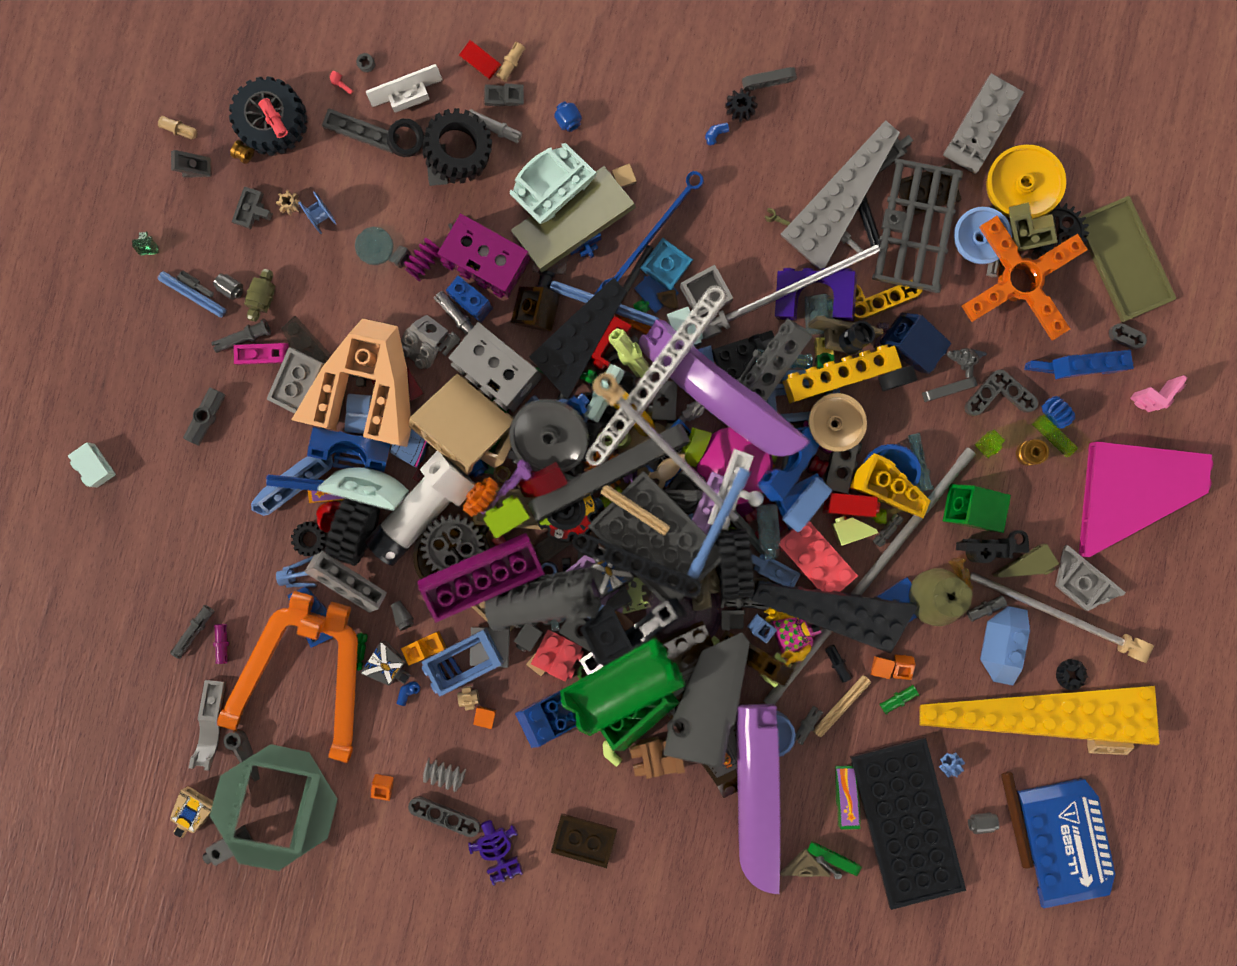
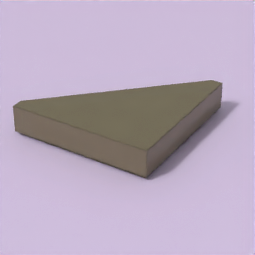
M806 848L780 871L782 876H831L822 864L817 863L816 858Z

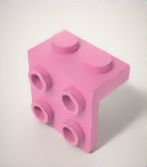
M1183 375L1168 380L1159 393L1152 387L1137 391L1130 399L1135 402L1134 404L1138 408L1145 409L1147 412L1168 408L1174 402L1173 397L1175 394L1182 391L1186 386L1185 381L1187 377Z

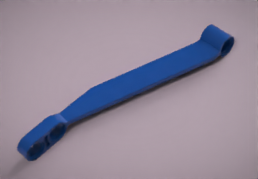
M692 171L687 175V187L614 276L617 282L691 190H698L703 186L704 178L699 172ZM694 175L700 177V183L696 186L690 183V179ZM612 278L605 280L594 293V295L598 291H600Z

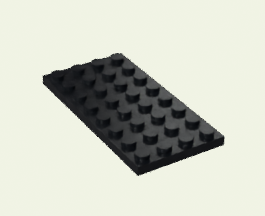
M922 737L850 756L889 908L893 910L966 891L927 739Z

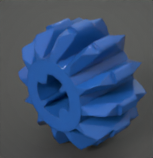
M1058 396L1049 398L1042 405L1045 417L1060 429L1069 426L1075 419V412L1068 403Z

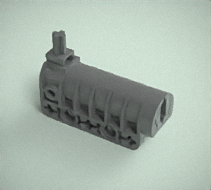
M583 568L542 575L486 600L485 614L490 628L496 632L508 630L511 626L521 628L527 623L531 626L537 625L540 621L550 623L553 619L558 621L570 619L571 622H574L577 618H594L602 604L600 597H594L591 587L593 579L592 569Z

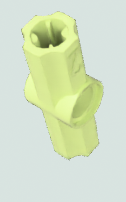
M619 328L613 330L611 335H609V341L617 350L620 361L623 365H628L636 377L642 379L649 370L650 365L643 357L640 346L637 342L633 343L624 330Z

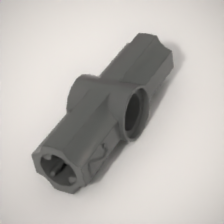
M209 387L200 406L193 412V419L183 436L185 440L198 446L200 445L209 426L216 420V413L226 396L225 394ZM207 412V419L202 421V414Z

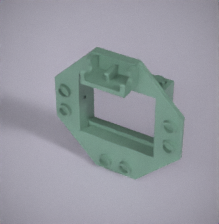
M270 744L220 775L209 816L239 864L280 871L328 839L338 799L309 752ZM252 766L307 776L289 847L233 837Z

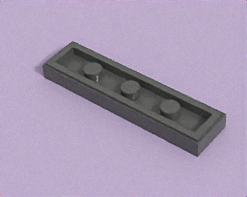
M328 108L322 123L323 128L393 154L387 143L388 130ZM395 133L394 140L397 144L400 136Z

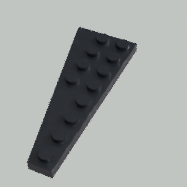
M765 581L758 582L753 597H751L754 602L890 654L918 607L914 602L905 603L895 599L890 601L883 600L880 597H861L859 594L837 591L825 592L821 591V589H803L801 586L789 587Z

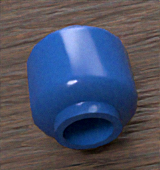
M562 102L556 107L557 110L554 113V118L562 130L572 132L581 125L582 115L574 103Z

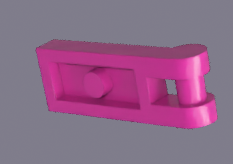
M289 344L234 345V364H282ZM274 350H279V357H274Z

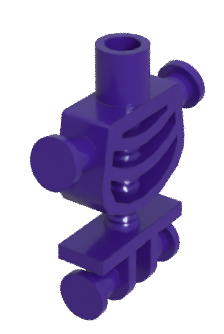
M492 820L480 824L484 835L478 838V843L472 844L469 842V852L473 854L474 851H480V855L484 860H497L498 864L487 869L488 874L498 871V874H490L492 885L495 886L499 881L505 882V877L507 876L513 879L514 875L519 873L522 875L523 870L520 863H518L517 856L506 861L504 859V856L511 849L512 842L510 838L514 835L518 836L516 828L511 825L507 831L504 828L495 830ZM503 837L504 840L498 844V841ZM507 843V848L501 852L500 849ZM517 863V866L511 868L510 865Z

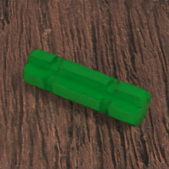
M357 633L356 671H360L363 665L362 660H364L366 649L365 642H367L368 635L365 633Z

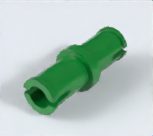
M912 684L900 693H894L893 697L879 705L884 713L887 714L899 706H905L904 703L919 696V693Z

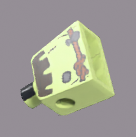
M634 577L632 582L625 585L633 602L623 607V613L653 606V598L657 597L638 577Z

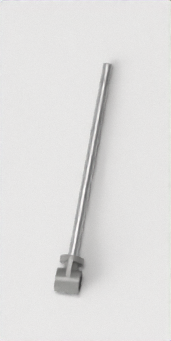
M878 244L727 315L723 310L720 311L719 316L714 317L702 333L704 339L706 340L720 334L722 327L726 329L731 328L729 322L880 252Z

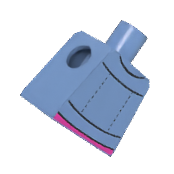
M411 430L408 446L404 447L390 443L392 445L390 453L418 468L420 463L423 462L428 449L427 444L429 443L414 430Z

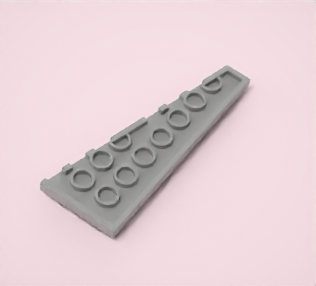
M886 120L781 233V236L820 271L828 264L900 134Z

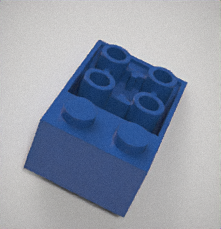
M560 690L515 713L531 748L540 747L576 727L575 713L562 706Z

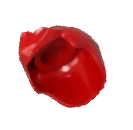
M327 501L318 507L316 518L317 524L322 531L328 533L331 530V523L335 519L336 511L339 510L341 502Z

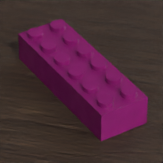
M524 533L418 580V586L435 623L542 576L544 572L527 534Z

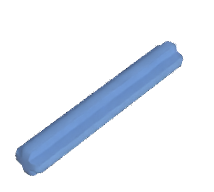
M162 271L158 276L159 281L218 317H223L226 313L225 308L166 272Z

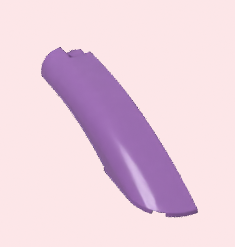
M656 320L647 335L640 337L638 345L642 353L654 363L677 331L666 321ZM680 340L676 343L675 348L677 351L684 348V341ZM692 346L670 376L678 386L698 403L765 453L774 456L792 455L802 450L810 442L758 394L738 382L694 346ZM668 356L664 359L663 364L665 367L672 364V357Z
M738 705L736 740L739 860L745 876L755 887L768 893L779 894L780 787L776 705Z

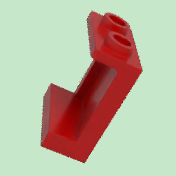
M616 316L612 319L591 356L594 367L601 371L607 370L610 366V362L603 358L611 345L609 335H611L612 331L619 328L624 330L628 337L631 333V325Z

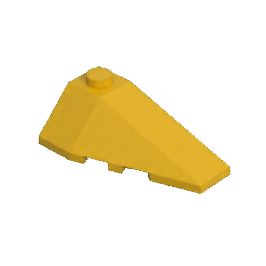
M874 453L857 469L850 486L851 489L870 497H878V500L924 519L930 500L917 486H914L907 479L904 473H901L895 467L896 465L891 460Z

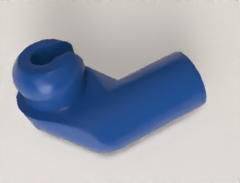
M727 122L713 125L705 134L708 145L716 144L718 134L729 132Z
M409 682L400 688L396 704L406 706L408 696L417 694L420 691L419 684L417 682Z

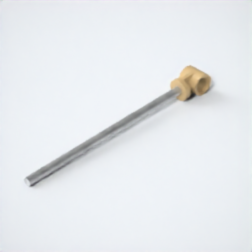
M603 373L593 382L594 392L602 396L611 406L617 403L721 509L724 503L721 497L622 397L625 391L617 384L615 377L610 373ZM601 380L608 383V389H604L601 386ZM733 510L728 515L733 522L739 517Z
M971 572L969 575V579L1118 644L1117 649L1119 652L1126 653L1129 651L1128 656L1141 662L1147 663L1154 648V645L1138 638H1134V641H1132V636L1124 634L1122 637L1116 636L974 572Z

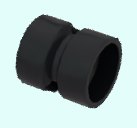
M856 322L839 336L841 349L850 355L858 353L874 341V329L868 322Z

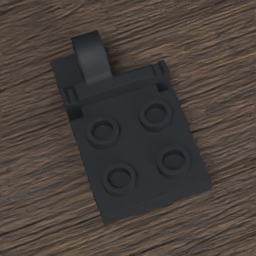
M773 331L762 334L758 333L752 335L749 339L745 338L713 349L712 353L716 365L734 379L740 378L751 361L753 352L757 349L761 351V355L764 353L769 342L774 338ZM756 358L748 372L754 367L758 358Z
M1015 530L1009 534L1008 538L982 540V543H980V539H963L962 543H956V550L966 551V557L971 562L990 563L995 558H1013V552L1029 553V539L1024 531ZM1018 533L1023 537V542L1019 545L1016 544V539H1014Z

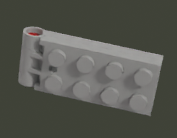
M991 73L943 156L976 174L1024 92Z

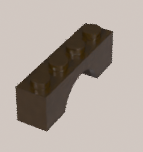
M725 630L719 643L735 636V634ZM749 644L746 664L772 682L786 687L795 669L755 645Z

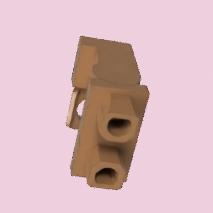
M658 736L641 739L639 744L630 746L632 758H643L642 763L633 764L635 776L646 775L647 779L671 773H685L683 759L662 754L667 737L663 738V740H660Z

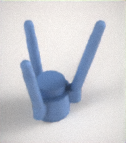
M313 556L293 565L283 567L281 571H277L276 580L278 585H286V588L316 587L315 583H293L296 581V577L308 574L305 571L295 573L292 569L310 562Z

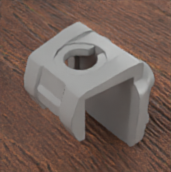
M428 315L418 319L411 327L405 330L401 343L404 357L412 359L420 369L429 368L437 356L439 350L437 345L445 340L448 330Z

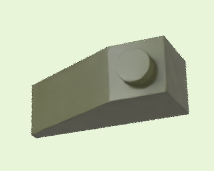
M1039 544L1031 549L1029 553L1021 555L992 573L994 577L1047 575L1055 570L1054 567L1059 563L1047 544Z

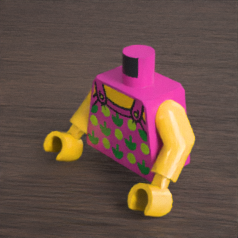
M769 607L764 611V613L770 615L765 620L767 622L774 620L772 626L777 629L774 635L782 652L781 658L784 657L786 660L785 664L790 665L791 662L803 661L813 646L812 636L821 634L820 627L814 624L807 626L806 621Z

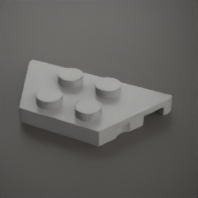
M1065 545L1063 547L1055 586L1082 609L1089 611L1126 593L1070 546Z

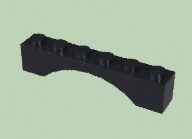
M677 597L668 599L626 630L625 633L632 647L653 638L687 615ZM592 652L580 659L588 675L607 665H598Z

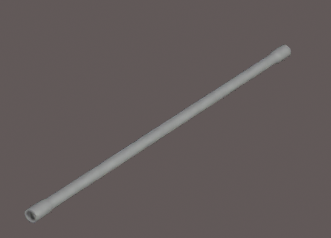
M967 447L953 467L928 496L930 504L925 516L959 473L974 458L976 453ZM915 515L912 516L851 592L852 594L862 595L923 518ZM825 628L821 629V634H818L813 639V646L805 659L792 665V668L795 670L786 687L778 684L763 700L766 704L777 703L783 692L832 631Z

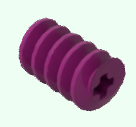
M427 238L423 239L426 245H418L421 251L414 250L416 257L409 256L411 263L404 262L405 270L419 282L421 281L419 274L426 275L423 269H431L428 263H436L433 257L440 259L437 254L440 248Z

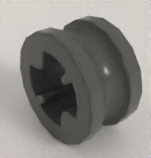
M362 53L357 57L356 63L361 71L371 72L374 69L375 61L370 54ZM365 59L370 62L369 65L366 64V67L362 64V61H365Z

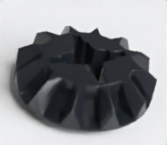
M1068 659L1061 662L1057 667L1056 679L1060 686L1067 690H1079L1081 686L1085 685V681L1088 678L1087 669L1081 662ZM1066 670L1072 672L1076 670L1075 675L1078 679L1071 678L1069 680L1070 675Z

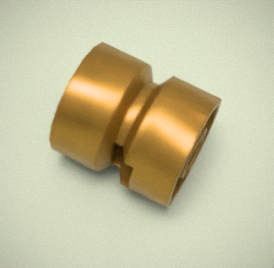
M1039 439L1025 441L1016 449L1017 460L1025 466L1041 464L1049 456L1047 444Z

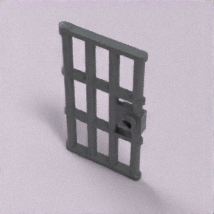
M895 159L894 164L896 168L890 197L887 198L888 208L884 211L881 227L883 234L879 239L881 241L880 252L872 280L940 293L945 255L948 254L947 244L952 218L956 213L954 208L959 181L962 180L963 171ZM903 167L915 169L909 200L898 198ZM922 170L934 172L928 204L916 202ZM941 174L952 176L947 208L935 206ZM896 204L907 206L906 213L895 210ZM915 208L926 210L920 243L909 241ZM934 212L945 214L939 247L928 245ZM891 231L902 233L901 239L891 238ZM889 243L900 245L894 278L882 276ZM907 247L919 249L913 282L901 279ZM926 251L938 253L932 285L920 283Z

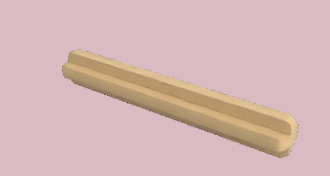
M605 485L601 490L602 495L661 534L666 535L669 531V525L609 485Z
M861 676L818 723L814 733L822 737L871 684V681L866 676Z

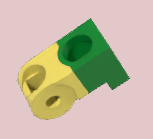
M824 337L815 338V366L817 369L824 368L823 364L834 361V351L825 348Z

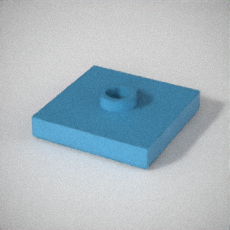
M662 238L640 269L668 290H672L693 262V259Z

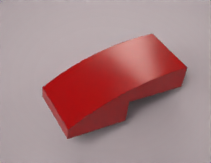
M469 40L459 54L463 60L489 80L501 66L497 60L471 40Z

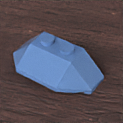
M1007 606L987 621L980 660L993 682L1013 686L1023 669L1030 634L1028 610Z

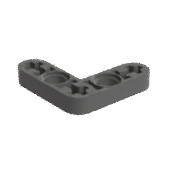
M996 370L990 374L970 397L964 409L970 416L979 415L999 392L1025 413L1034 411L1038 406V400L1006 371ZM1002 375L1001 380H1002L1003 382H998V383H997V382H996V380H997V377H996V376ZM1011 386H1015L1018 389V394L1015 397L1009 394ZM984 388L991 390L990 398L983 397L982 390ZM978 400H981L982 402L976 407L978 411H971L972 406L970 404H975ZM1031 400L1030 405H1031L1032 407H1027V408H1026V407H1025V405H1026V402H1025V401Z

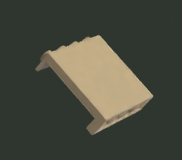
M456 374L409 418V427L468 475L473 470V465L510 430L513 417L508 413H504L494 401L487 399L484 393L479 389H475L465 377Z

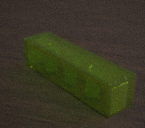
M1040 415L1032 423L1065 457H1070L1078 449L1045 415Z

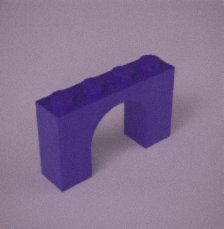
M784 268L783 271H778L776 291L819 271H814L812 268H803L802 271ZM844 268L814 282L826 284L833 290V319H841L843 321H854L857 274L855 271H852L853 269ZM805 287L776 300L775 317L778 320H797L798 299Z

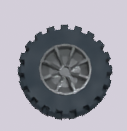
M262 76L256 77L254 82L250 79L246 82L247 85L245 87L240 86L237 89L239 93L237 95L234 94L231 99L234 103L229 105V111L232 113L229 115V120L233 124L232 128L238 137L246 145L253 148L254 151L256 150L259 154L263 155L267 152L270 156H275L276 152L284 154L286 149L290 148L292 150L295 148L294 143L296 141L300 143L303 139L301 133L306 132L307 127L304 123L308 122V117L305 114L307 111L302 100L289 84H285L283 80H275L269 76L266 77V80ZM262 99H270L276 112H279L281 115V121L288 131L285 137L277 138L271 125L267 124L266 116L258 105Z

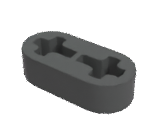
M1119 323L1109 329L1110 339L1127 348L1137 350L1144 347L1147 342L1144 333L1125 324ZM1121 329L1120 333L1124 335L1117 336L1118 333L1115 330ZM1138 337L1140 343L1135 345V340L1131 338Z

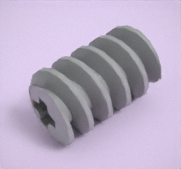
M429 758L424 769L423 782L427 783L431 779V785H434L438 781V787L440 788L445 783L447 790L453 785V792H456L459 787L461 788L466 769L460 773L459 766H457L452 771V764L446 769L445 762L437 766V760L435 759L430 764Z

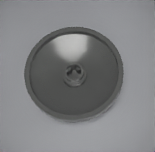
M540 399L523 406L514 417L509 433L510 443L519 460L528 462L532 470L539 471L554 462L558 463L563 473L573 469L584 457L589 441L588 430L582 417L569 405L552 399Z

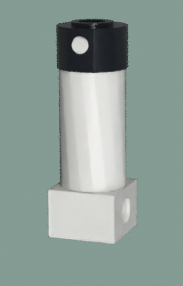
M436 451L421 467L420 470L425 477L364 540L371 552L390 566H394L450 502L459 507L467 498V493L475 486L469 475L462 472L439 451Z

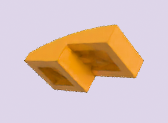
M438 631L401 648L408 666L446 649V645Z

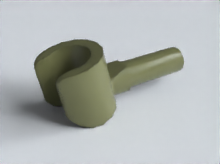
M767 209V212L773 214L772 217L765 215L767 222L776 221L786 226L791 223L777 216L774 209Z

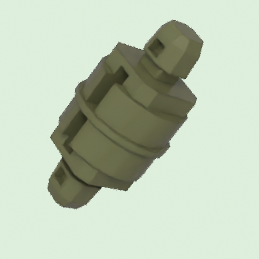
M268 269L262 270L260 278L254 277L249 289H247L244 305L250 308L247 312V319L256 322L260 317V312L267 313L271 301H273L276 286L271 283L273 272Z

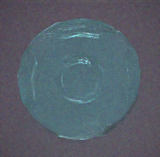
M366 228L356 238V253L367 264H383L393 253L392 238L382 228Z

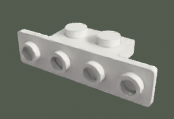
M434 64L366 91L372 107L390 101L392 109L396 113L429 100L425 87L441 81L442 78L437 65Z

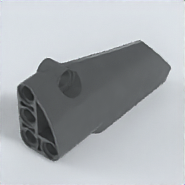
M742 632L702 650L674 717L668 722V734L663 755L723 768L730 729L733 727L736 719L750 644ZM676 722H679L682 726L679 733H676L674 730Z

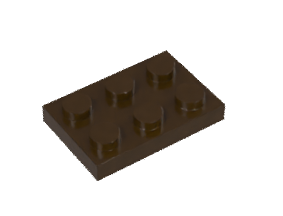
M950 164L941 166L943 168L952 169ZM922 172L916 202L928 204L934 172ZM941 174L935 206H947L952 176ZM914 175L901 179L898 193L900 199L909 200ZM959 190L957 192L955 203L960 202L962 200ZM902 205L903 212L906 213L907 206ZM915 208L914 216L924 213L926 210Z
M561 813L551 853L607 868L617 829Z

